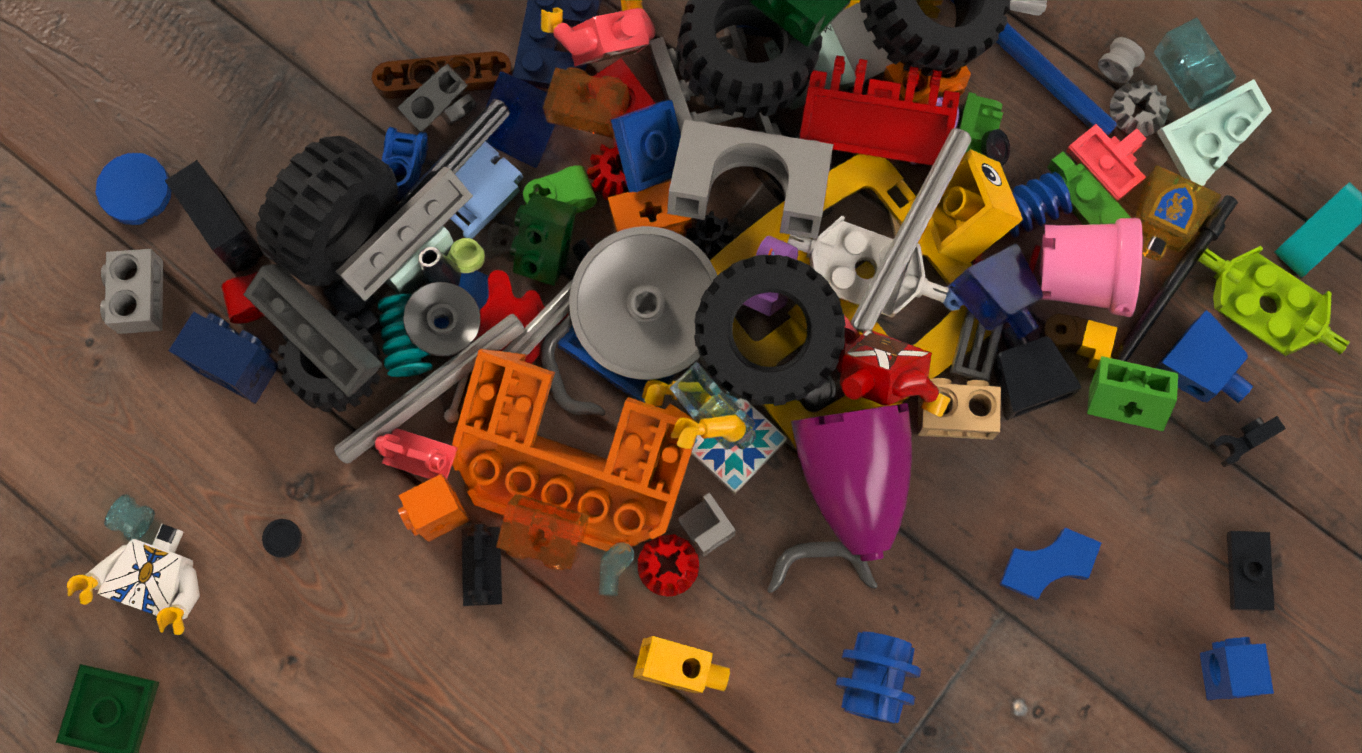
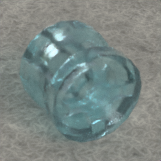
M125 494L112 504L105 517L104 524L106 528L112 531L119 530L123 532L124 538L129 541L132 539L140 540L150 528L154 520L155 510L146 505H137L135 498Z

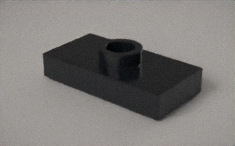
M1227 532L1231 610H1275L1270 532Z

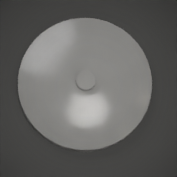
M641 226L613 233L597 243L587 253L574 275L570 290L569 308L575 333L588 354L600 365L616 374L628 378L646 380L659 379L676 374L700 358L694 339L696 311H698L701 297L711 285L713 279L717 277V273L708 257L697 245L674 231L659 227Z

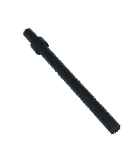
M1225 195L1212 215H1207L1198 227V235L1111 357L1112 359L1126 362L1130 359L1211 241H1216L1226 228L1224 223L1238 204V201L1233 196Z

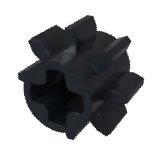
M710 211L709 215L705 216V220L694 218L696 228L687 229L688 239L695 240L693 243L706 254L709 260L712 255L718 254L725 248V242L730 243L733 241V232L726 230L729 226L728 218L725 217L720 220L714 216L713 211ZM712 232V238H707L708 233Z

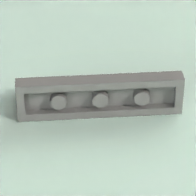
M444 166L335 272L344 280L342 283L350 291L366 301L473 195L452 170Z

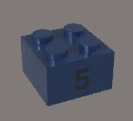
M193 311L168 351L191 370L256 404L278 369V364L270 357L272 351L261 344L262 341L244 330L239 334L229 327L230 324L220 317L209 313L205 318Z

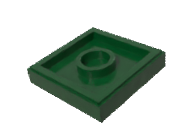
M80 664L56 743L98 753H139L159 682Z

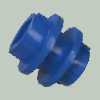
M865 631L862 633L858 632L854 649H844L841 659L854 664L851 679L837 677L835 686L844 690L841 708H844V711L867 719L890 724L899 723L903 705L913 706L916 698L911 694L902 692L905 677L919 678L922 670L912 665L915 650L912 644L884 634Z

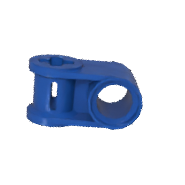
M389 127L386 132L382 161L389 165L395 177L398 175L406 176L401 182L396 183L398 186V194L395 195L396 201H400L419 181L422 164L426 159L428 149V135L426 132H419L418 135L398 132L394 127Z

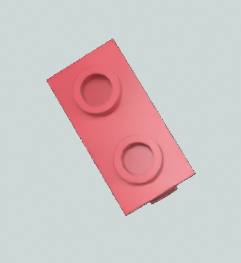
M398 428L393 430L392 434L388 433L384 436H378L375 441L376 450H379L380 455L384 456L382 464L427 479H432L440 474L447 479L457 451V447Z

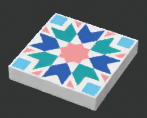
M724 394V411L715 417L736 414L743 420L746 425V432L738 440V444L743 449L738 448L733 442H728L723 437H717L722 443L721 445L715 437L703 439L701 435H697L691 454L735 495L787 441V437L747 400L737 399ZM705 414L701 419L712 418L713 416Z

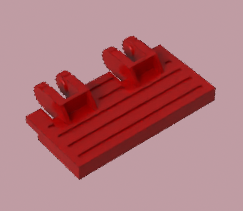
M836 55L830 89H825L827 72L813 70L807 90L799 139L833 144L832 150L933 166L948 135L955 127L960 92L944 90L942 107L936 106L942 71H933L929 83L928 104L913 102L915 87L918 85L919 68L910 67L904 101L899 100L901 83L870 79L867 95L862 94L868 60L859 59V62L856 64V79L853 93L839 91L842 74H844L845 56Z

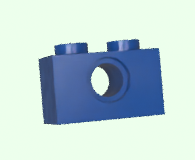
M1250 637L1230 638L1221 642H1213V650L1200 653L1207 701L1274 694L1266 643L1251 644Z

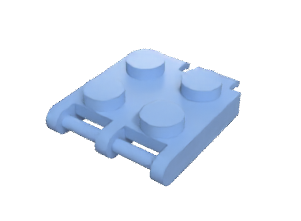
M486 141L455 174L473 195L457 211L470 225L468 226L456 214L450 219L464 231L463 236L473 239L520 192L517 184L523 178V173L504 157L494 165L500 155Z

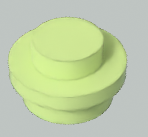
M462 238L455 241L447 255L460 268L461 273L474 272L480 269L485 261L483 248L470 238Z

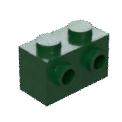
M534 193L526 206L521 205L519 207L514 226L518 227L519 231L513 240L510 250V256L515 257L513 273L555 286L567 266L576 206Z

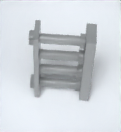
M735 25L725 28L724 36L717 38L721 46L726 51L730 50L731 55L735 58L748 62L744 51L747 48V42L743 29L741 27L736 29ZM663 37L649 41L650 58L665 100L673 101L680 135L684 119L718 124L743 116V113L734 112L733 116L722 113L724 109L722 107L696 114L695 111L690 113L686 102L690 101V97L694 96V94L688 88L689 82L685 83L684 79L678 81L675 70L679 69L680 62L676 59V51L673 48L667 49ZM756 112L755 121L759 129L758 132L781 135L776 122L770 123L768 116H763L762 112Z

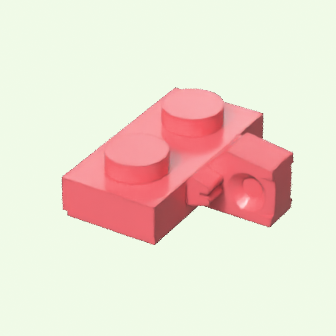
M1095 124L1070 144L1066 150L1078 164L1081 163L1117 202L1140 185L1146 178L1134 165L1137 159L1133 154L1146 141V137L1137 128L1120 141L1116 136L1110 139Z

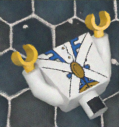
M161 524L152 545L132 539L127 545H122L85 575H76L70 578L67 582L68 596H72L78 590H84L79 595V601L81 604L86 605L93 599V589H99L98 595L156 615L161 633L164 632V628L167 625L173 623L174 634L181 635L185 629L183 619L188 617L200 596L197 574L193 568V560L175 554L184 532Z

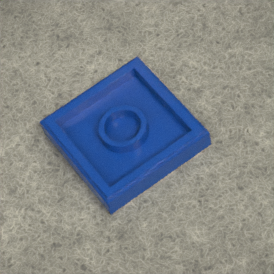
M672 100L661 101L611 119L629 193L642 191L672 178L681 138Z

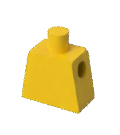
M651 636L642 640L633 678L690 693H703L705 687L724 692L728 684L730 668L711 663L713 656L711 652ZM684 662L691 665L692 671L690 676L683 674L682 666Z

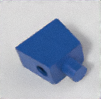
M1207 310L1190 325L1155 367L1178 373V388L1206 403L1221 390L1239 403L1253 388L1252 384L1236 372L1248 358L1247 352Z

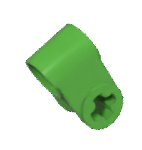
M581 165L570 166L557 173L534 179L528 182L523 191L525 206L534 193L576 206V213L590 209L597 202L586 170Z

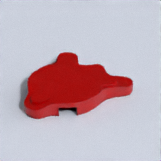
M502 270L491 272L487 279L488 299L486 304L479 310L480 327L475 340L510 314L517 316L525 328L545 308L538 292L529 290L522 298H516L513 295L507 273ZM568 314L558 324H560L568 316ZM545 337L526 356L525 362L532 364L541 353V345ZM507 344L499 351H503L509 344Z

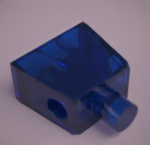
M1017 243L967 268L948 285L987 330L992 331L1008 322L1021 340L1039 328V325L1028 309L1043 298V292Z

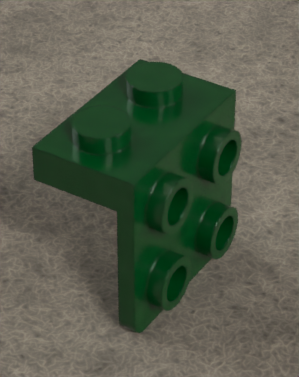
M749 0V2L807 48L851 1Z

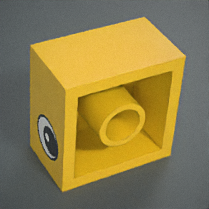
M971 149L964 154L928 222L939 253L969 264L1023 220L1000 162Z

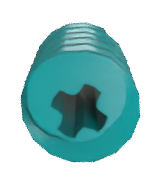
M412 294L392 295L378 302V309L383 313L379 318L381 326L385 327L381 331V338L386 341L382 346V351L388 356L384 359L383 364L385 369L389 370L387 375L391 377H411L433 369L431 363L421 362L422 358L428 357L431 354L417 348L407 336L404 328V310Z

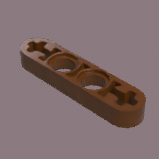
M491 51L383 62L373 70L372 81L380 96L394 99L410 97L423 84L416 82L415 78L417 73L424 69H429L436 73L446 64H449L452 69L458 66L468 67L471 71L468 78L464 80L468 86L463 92L505 87L512 80L513 69L510 59L506 54ZM500 64L499 75L493 76V65ZM476 65H480L481 67L480 72L482 78H478V74L475 68ZM404 72H408L410 85H406L404 81L406 79ZM393 74L395 79L392 80V85L386 86L384 81L387 80V75Z

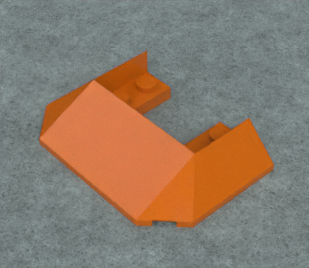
M486 349L478 350L452 446L457 447L452 466L455 471L458 470L469 489L467 493L475 506L615 555H620L632 549L633 546L666 533L694 444L690 449L679 447L677 445L679 438H671V434L679 418L685 417L693 421L695 419L671 403L666 409H662L628 397L622 409L608 458L605 459L537 435L555 372L525 362L527 354Z

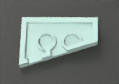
M1253 79L1158 130L1157 133L1184 182L1191 187L1195 194L1272 110L1256 81Z

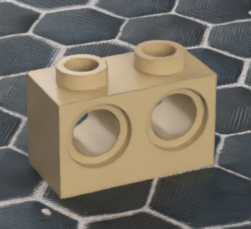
M930 379L938 387L939 393L950 398L948 404L949 413L943 414L942 417L922 409L921 406L924 401L918 396V436L993 440L1000 433L1001 387L990 386L988 381L972 380L968 381L967 385L952 384L950 379ZM978 401L982 403L987 411L986 416L974 415L970 411L969 402Z

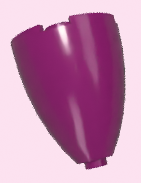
M908 403L791 421L797 454L805 479L819 510L836 537L852 555H860L861 561L884 558L883 551L891 549L899 531L910 487L912 435Z

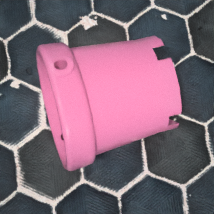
M1138 218L1117 219L1115 224L1044 225L1045 234L1042 237L1039 275L1042 277V284L1039 285V299L1108 308L1109 312L1114 315L1131 317L1136 308L1141 276L1143 246L1141 220Z

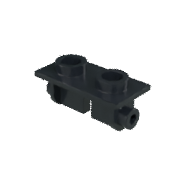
M486 524L471 525V528L462 529L463 606L502 604L501 527H487Z

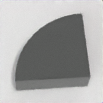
M467 94L445 109L441 116L448 125L452 126L475 109L477 103L470 94Z

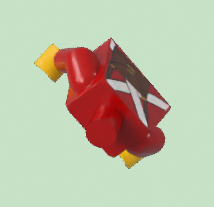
M870 329L865 331L852 345L844 343L836 369L841 373L840 386L848 398L856 400L863 397L878 404L889 406L906 397L918 395L924 401L921 408L939 417L943 416L950 402V398L939 393L938 387L929 378L931 352Z

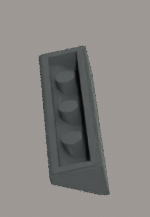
M278 264L261 267L243 295L347 397H351L379 370L382 363L285 269Z

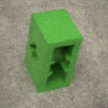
M1101 356L1089 387L1087 414L1164 431L1177 402L1178 373Z

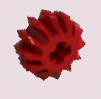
M616 139L611 149L601 144L599 147L601 155H591L590 163L593 166L587 170L588 178L594 180L592 182L593 190L595 192L603 190V199L608 201V197H612L614 194L619 195L629 192L624 173L621 170L619 171L620 175L612 173L614 169L618 172V168H623Z

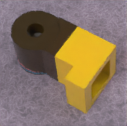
M1058 313L1047 319L1039 333V338L1045 336L1051 338L1060 353L1067 351L1088 357L1087 367L1096 370L1101 356L1111 357L1118 327Z

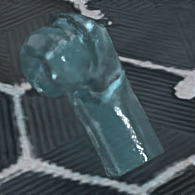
M617 543L602 556L600 562L599 595L618 596L619 576L630 566L634 559V550L628 543Z

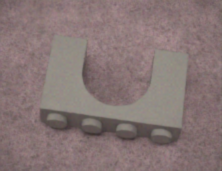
M684 119L669 188L667 214L705 220L710 190L715 179L731 168L751 166L769 172L783 187L785 203L780 233L817 239L822 219L833 144Z

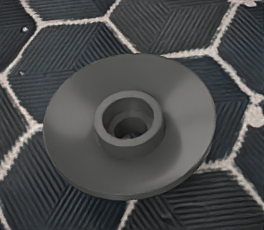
M435 282L419 288L409 298L404 310V328L411 342L420 350L435 356H450L461 352L475 340L480 327V311L474 298L460 286L447 282ZM437 318H444L447 320L448 326L442 329L435 326L434 321Z

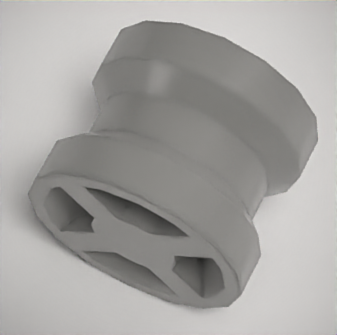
M1118 37L1110 45V52L1101 57L1098 67L1110 80L1124 84L1132 77L1133 68L1141 65L1145 59V53L1134 41Z

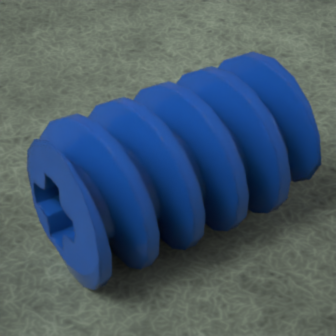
M1045 173L1041 175L1039 180H1029L1026 186H1015L1012 194L1023 220L1011 229L1009 234L1013 238L1019 237L1018 225H1021L1026 232L1032 231L1031 219H1034L1039 226L1045 225V213L1052 220H1057L1059 218L1058 207L1067 215L1072 212L1069 190L1058 173Z

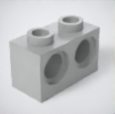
M152 249L106 252V265H103L101 268V278L105 286V300H102L100 305L102 320L118 334L162 331L163 260ZM137 268L135 276L125 280L126 274L131 269ZM136 303L137 305L135 311L132 314L125 316L124 314L126 308L129 305Z

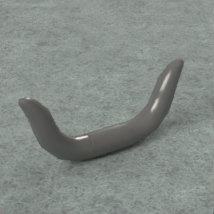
M569 314L546 335L541 345L540 359L542 368L555 372L550 392L558 405L572 414L604 416L606 413L602 407L592 402L576 401L565 390L555 360V348L560 339L570 331L572 321Z
M806 542L786 549L777 559L767 592L772 593L784 583L790 565L801 558L843 557L853 564L859 578L868 587L876 589L878 585L871 574L867 561H861L860 555H852L841 542Z

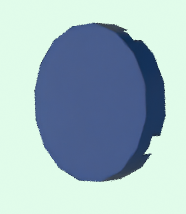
M127 153L114 158L104 166L97 178L96 196L99 205L112 219L127 225H140L148 222L147 219L152 218L154 215L157 217L161 214L171 199L172 191L165 182L169 178L167 171L155 158L144 153Z

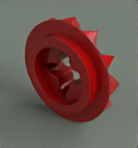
M675 534L660 535L646 543L640 552L637 563L638 574L642 583L651 592L665 597L680 595L694 584L698 576V554L689 541ZM679 552L680 554L677 556L675 566L682 575L679 576L676 573L673 574L667 571L657 578L656 576L661 569V563L655 555L658 554L668 559Z

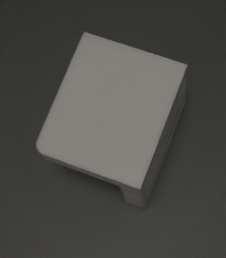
M710 493L703 496L701 503L679 517V523L702 557H705L735 536V528Z

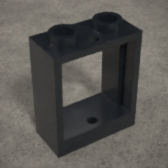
M198 160L165 180L212 251L234 274L253 267L258 262V258L264 255L259 244L224 193Z

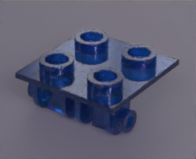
M500 71L486 107L494 99H499L508 106L510 115L486 142L492 147L534 168H538L555 125H561L565 119L566 112L562 110L565 101Z

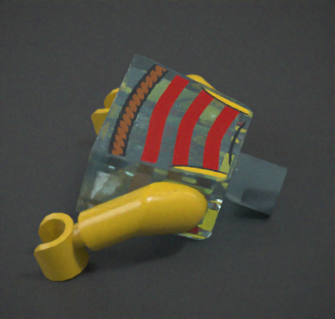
M698 362L691 366L677 381H672L671 385H667L657 379H650L645 384L642 398L645 399L647 404L662 406L665 394L671 395L673 400L680 401L695 420L682 417L676 422L671 438H679L677 441L679 447L685 449L692 448L697 435H701L703 439L714 438L726 450L732 449L735 445L740 449H745L754 442L756 438V433L753 430L755 422L723 387H719L711 379L712 376Z

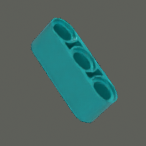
M1351 182L1346 184L1274 253L1300 278L1304 277L1362 223V193Z

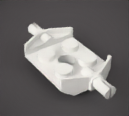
M844 216L838 218L817 239L795 235L789 236L787 243L807 253L806 257L810 259V266L828 281L838 298L856 305H860L874 277L870 279L859 277L855 271V264L862 260L868 261L874 266L876 274L894 240L845 222ZM917 243L881 314L893 318L915 297L920 298L922 295L938 300L941 303L944 302L949 288L930 282L925 278L920 244Z

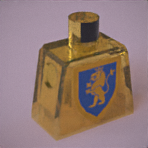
M1156 165L1144 181L1135 218L1141 220L1142 236L1146 238L1142 247V255L1148 259L1160 261L1167 248L1180 252L1189 243L1218 203L1221 194Z

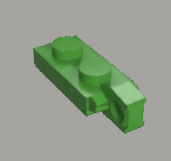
M1061 152L1051 160L1047 168L1051 173L1056 172L1063 178L1070 193L1072 213L1083 225L1115 224L1117 219L1131 218L1081 163L1075 165L1064 152Z

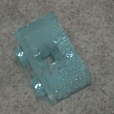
M1197 17L1167 32L1154 51L1191 110L1223 95L1237 77Z

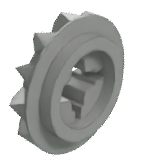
M1143 80L1131 84L1127 82L1116 90L1111 99V118L1116 122L1117 127L1127 134L1132 133L1137 128L1144 136L1152 135L1162 128L1170 111L1166 104L1167 95L1162 96L1157 90V85L1150 86L1144 84ZM1144 99L1147 100L1146 111H1142L1134 118L1132 116L1136 106L1134 103L1138 104Z

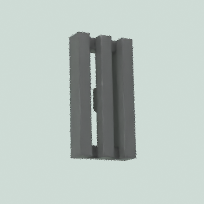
M974 301L968 302L950 370L951 375H960L968 380L974 379L989 382L1007 313L1006 310ZM977 311L981 313L967 368L962 367ZM991 315L995 316L982 370L979 372L975 371L988 318Z

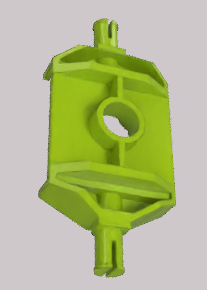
M1259 246L1231 261H1225L1206 248L1197 260L1216 272L1214 276L1217 279L1213 295L1214 309L1284 356L1295 353L1312 343L1317 345L1320 342L1340 355L1347 348L1346 346L1349 345L1350 341L1345 340L1330 330L1331 327H1329L1332 293L1327 291L1322 295L1259 254L1263 247ZM1260 297L1272 298L1277 306L1276 313L1265 312L1260 306Z

